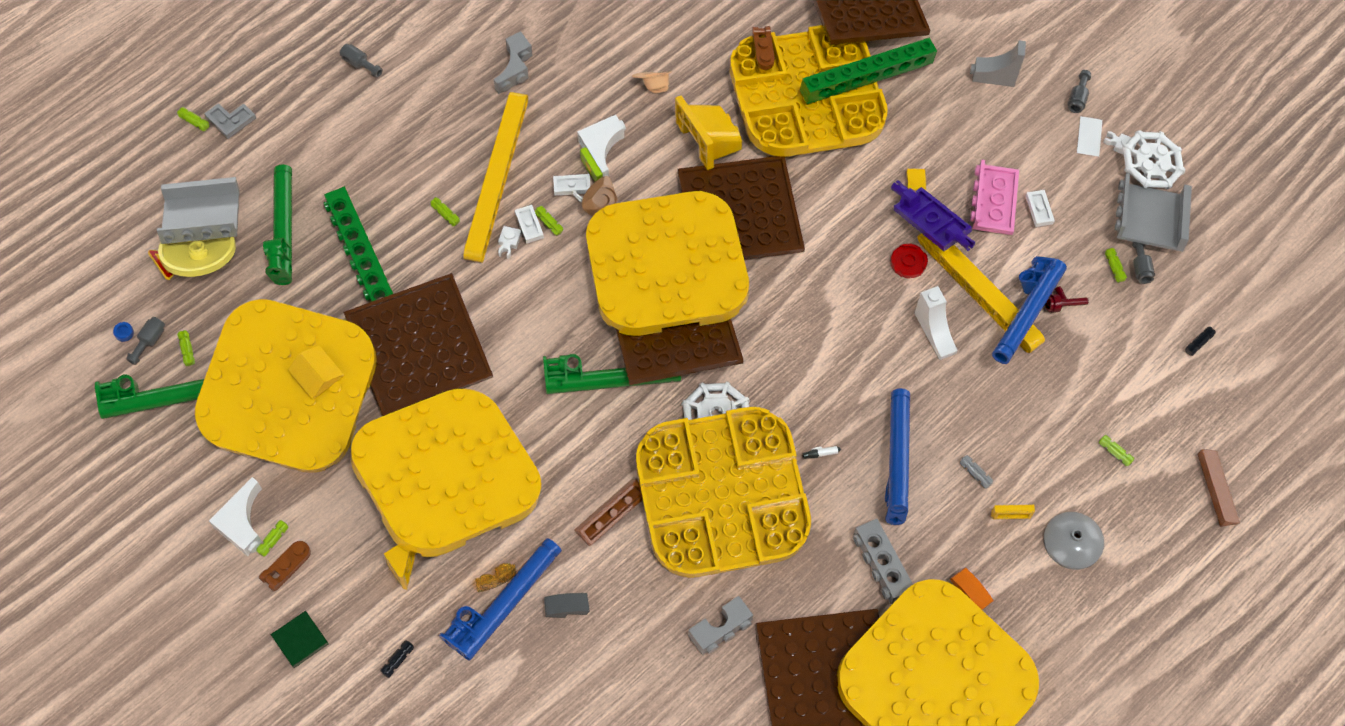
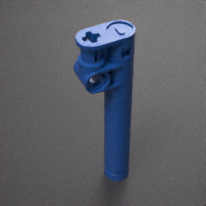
M1036 256L1032 260V267L1020 273L1019 280L1023 292L1028 294V297L992 352V357L997 362L1008 364L1067 270V266L1063 261Z
M902 388L891 392L889 477L885 491V502H887L888 507L885 520L890 525L905 523L908 514L910 392Z
M546 538L482 615L469 606L461 607L458 609L456 617L452 620V625L444 634L440 633L439 637L457 653L470 661L555 560V557L560 554L561 548L554 541ZM464 615L472 616L469 621L461 620Z

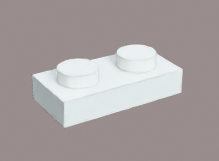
M590 174L553 176L554 195H572L573 190L577 194H585L590 188Z
M1045 190L1027 192L1026 199L1035 227L1052 225L1055 220Z
M529 205L516 209L515 215L526 244L543 239L544 234L533 206Z

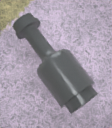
M345 44L341 48L340 56H342V59L355 68L365 67L376 78L382 74L383 69L379 65L374 66L368 62L367 54L354 45Z
M1088 70L1081 71L1079 74V85L1071 90L1068 108L1073 113H1080L1085 109L1089 96L1086 84L1091 79V72Z
M1133 242L1132 246L1137 251V257L1133 260L1136 279L1141 284L1151 283L1154 280L1155 271L1152 258L1149 255H1145L1144 246L1146 244Z
M156 317L148 319L137 335L140 341L132 354H127L126 360L136 365L140 361L139 356L145 347L155 345L164 331L165 323Z

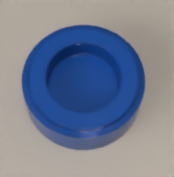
M120 322L115 325L113 334L118 341L126 342L133 337L134 330L129 323Z

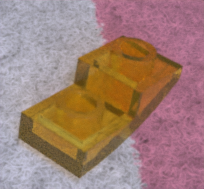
M500 564L499 567H495L496 575L484 574L480 578H475L478 593L496 588L511 580L517 574L515 564Z

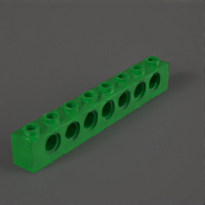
M929 37L802 79L800 92L807 104L820 101L830 96L933 64L937 49Z
M345 186L324 194L326 201L323 204L327 213L331 211L332 216H330L333 227L337 226L339 229L336 233L339 240L345 243L343 249L346 256L350 255L352 258L349 262L353 271L357 270L358 272L356 278L359 285H364L365 290H363L366 301L370 300L372 302L379 297L392 295L393 291Z

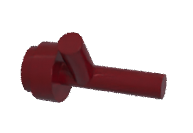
M1059 286L1055 288L1056 294H1051L1044 306L1046 311L1058 313L1063 306L1088 305L1089 300L1087 297L1067 299L1062 287Z

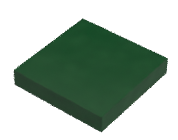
M306 610L270 634L293 668H296L329 645Z

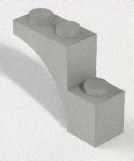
M521 31L506 38V47L510 54V61L506 69L494 79L495 90L498 94L508 91L511 87L521 84L529 78L528 68L523 61L533 56L532 45Z

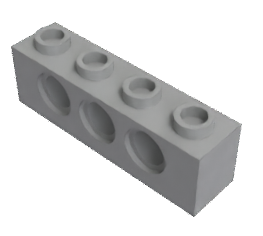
M878 519L856 527L853 540L857 547H861L865 563L870 564L874 580L876 582L879 581L883 597L886 600L888 599L890 604H893L913 583ZM868 542H875L878 547L873 548L869 546ZM884 559L887 564L881 565L877 560ZM887 577H894L897 582L891 583L887 580Z

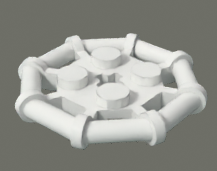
M1139 130L1135 132V135L1126 144L1122 145L1121 150L1124 154L1125 172L1130 173L1146 189L1148 187L1170 189L1172 184L1185 173L1181 147H1178L1168 139L1164 132H1142ZM1145 139H1154L1155 143H1146ZM1138 142L1140 148L1138 150L1133 149V146ZM1131 156L1134 157V163H1135V164H1132V157H1131ZM1171 156H1174L1176 166L1172 165ZM1150 158H1154L1155 161H1156L1155 164L1153 163L1152 160H1149V159H1150ZM1167 171L1173 173L1169 178L1165 175ZM1150 178H1159V180H1151Z
M702 382L686 400H683L684 418L692 420V408L697 410V418L714 416L712 413H714L715 409L725 414L726 411L736 409L739 406L741 408L749 407L750 400L732 387L730 382L704 384ZM708 391H722V393L709 394ZM727 392L737 401H730L728 396H726ZM704 394V400L696 403L695 401Z

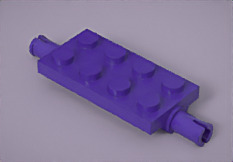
M899 180L892 184L891 190L901 196L900 202L894 205V211L941 250L945 251L957 242L967 251L975 246V241L967 236L972 232V227L922 187L918 190L908 189Z

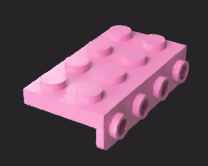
M981 160L980 165H976L975 176H978V178L974 181L973 186L976 196L973 195L971 205L974 206V211H971L970 222H973L972 229L1013 235L1019 170L985 165V160Z

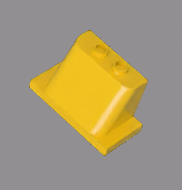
M682 95L675 97L676 124L683 134L688 132L692 134L699 145V158L707 170L714 168L715 159L742 150V139L739 129L736 125H733L729 114H726L720 105H688Z

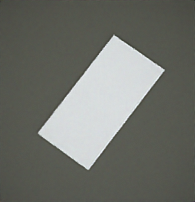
M1080 116L1077 153L1099 157L1102 120Z

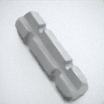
M968 455L964 456L960 464L964 468H968L967 471L977 481H981L980 484L984 488H989L994 482L989 475L986 476V472L976 462L973 463L971 457Z

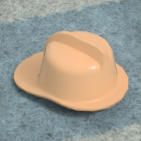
M672 71L636 73L632 77L642 78L649 91L660 93L668 90L669 73Z

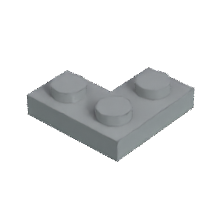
M218 103L204 113L205 117L227 139L256 119L255 114L245 104H242L229 114Z

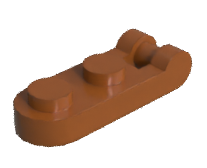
M752 27L756 64L762 70H769L774 66L775 59L771 27ZM759 35H765V38H759Z
M304 541L294 542L268 569L259 575V579L263 583H268L272 591H277L310 557L311 550L309 545ZM275 573L280 575L278 578L272 577Z

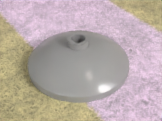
M1061 513L1051 519L1044 531L1043 540L1048 555L1057 564L1073 570L1088 568L1095 564L1103 553L1104 536L1100 527L1094 520L1082 513ZM1074 534H1079L1080 538H1076Z

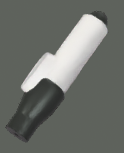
M837 446L828 448L815 447L811 451L804 452L803 458L813 459L838 454L841 448Z

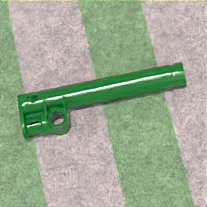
M284 164L274 167L273 240L263 242V250L268 260V267L265 269V273L277 285H288L292 282V168Z
M576 354L559 355L558 358L548 359L546 356H543L546 394L670 383L671 381L681 382V376L629 385L625 368L582 372V362ZM576 358L578 366L570 368L567 365L568 359Z
M127 374L112 379L110 382L100 383L96 381L95 393L101 419L197 400L204 379L139 392L137 382ZM131 381L130 387L123 389L124 383Z

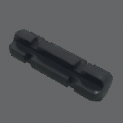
M1210 326L1207 327L1204 332L1199 334L1185 348V352L1193 356L1216 334V331Z
M407 640L401 644V648L396 650L387 661L388 664H385L380 670L385 677L389 678L394 673V669L401 665L406 659L407 653L410 654L414 649L413 644Z

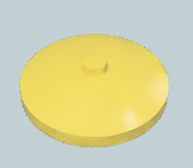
M234 237L169 244L160 243L158 254L161 264L167 271L179 276L195 277L212 273L226 265L235 253L236 244Z

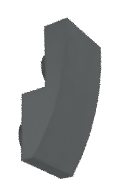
M566 593L544 597L546 617L565 618L568 614L587 615L590 612L587 593Z

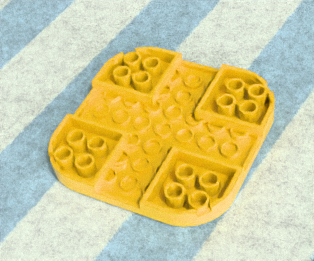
M822 25L808 27V32L776 36L775 32H771L775 59L774 66L769 70H762L756 64L753 36L743 39L739 42V46L735 50L733 49L730 60V76L747 135L750 141L761 151L780 157L863 145L873 141L881 134L885 126L888 109L883 91L879 89L877 82L810 104L805 102L800 92L803 78L870 57L866 42L830 45ZM759 35V38H765V35Z
M693 191L615 203L600 209L590 219L586 229V241L599 311L605 323L609 327L613 326L618 329L619 333L640 336L662 332V328L696 322H699V326L720 323L739 314V310L746 305L749 295V277L734 216L728 204L718 196L703 191Z
M267 299L252 300L242 304L229 315L224 323L196 402L195 419L200 432L209 442L225 451L243 456H251L301 472L316 473L325 471V469L340 462L351 445L356 429L355 424L376 368V351L372 341L359 326L342 319ZM320 345L344 376L312 400L288 369L300 352Z
M449 390L372 420L361 427L352 441L351 465L363 489L366 488L382 515V522L392 539L399 547L409 553L413 551L420 553L423 557H434L451 552L464 546L469 539L499 526L503 529L523 520L535 509L540 496L541 477L537 467L496 403L485 394L475 390Z
M745 407L728 410L725 414L692 420L683 418L663 422L654 426L646 433L637 448L636 469L652 548L656 558L664 568L678 576L696 578L781 562L791 558L800 551L810 532L811 514L797 465V454L792 434L781 417L778 418L765 408Z
M936 579L923 580L906 589L845 654L837 671L838 692L843 703L865 726H1015L1032 707L1039 690L1038 671L1030 655L959 588L949 582Z

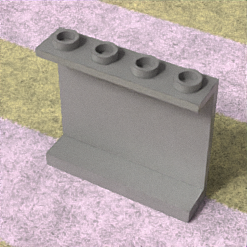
M1126 173L1124 180H1120L1118 187L1121 193H1119L1117 203L1120 204L1116 211V217H1119L1115 224L1117 238L1183 252L1189 240L1192 186L1184 184L1180 194L1153 188L1146 189L1143 186L1129 184L1130 173Z
M236 177L161 185V191L165 200L162 228H157L161 244L237 236L240 190Z

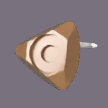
M604 176L593 183L583 198L575 190L572 191V194L582 203L583 210L591 216L608 205L619 203L609 176Z

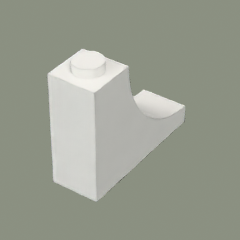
M616 115L577 131L580 146L582 148L586 147L603 173V177L609 176V169L605 162L606 156L612 146L624 138V130H626L624 122L622 120L619 121Z
M937 286L921 292L914 314L939 360L957 354L958 350L953 342L947 323V301Z
M253 477L209 520L215 530L246 556L256 552L257 547L262 542L260 537L254 532L250 520L253 501L262 490L258 481Z

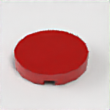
M909 243L902 244L895 249L890 262L896 274L910 279L919 277L925 272L928 258L927 254L921 250V247Z

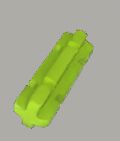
M184 107L177 111L180 118L186 119L185 121L195 127H199L202 131H206L210 127L208 121L201 119V117Z
M435 197L431 200V206L445 220H449L452 226L459 224L460 218L453 214V211L444 203H441L442 201L439 198Z
M543 206L536 208V216L549 229H552L551 231L554 235H560L564 230L563 227L557 224L558 222Z
M1114 248L1107 249L1105 255L1109 259L1108 263L1113 274H1115L1116 281L1118 283L1125 281L1127 276L1125 271H1122L1123 266L1119 257L1116 256V250Z
M186 330L179 331L177 335L183 355V362L185 366L194 365L195 359L189 333Z
M1104 435L1100 439L1099 444L1104 448L1107 447V451L1118 460L1121 459L1125 466L1132 464L1135 458L1129 453L1126 454V450L1115 441L1112 442L1109 436Z
M279 520L275 525L276 528H272L264 538V543H260L256 551L261 556L265 557L270 551L269 548H273L281 538V533H285L288 529V525L284 521Z

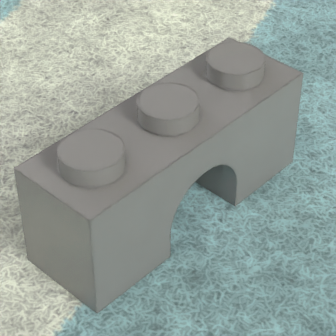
M739 596L722 607L721 613L727 621L724 626L713 627L705 618L689 629L688 636L702 656L707 652L708 654L714 652L721 642L730 641L734 638V633L740 629L744 631L751 626L753 614Z

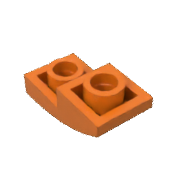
M963 568L950 578L953 585L966 594L982 610L994 601L981 582L967 568Z

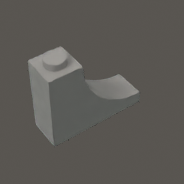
M1019 40L1012 50L999 56L977 57L975 64H971L970 74H973L972 82L1014 87L1025 57L1026 41Z

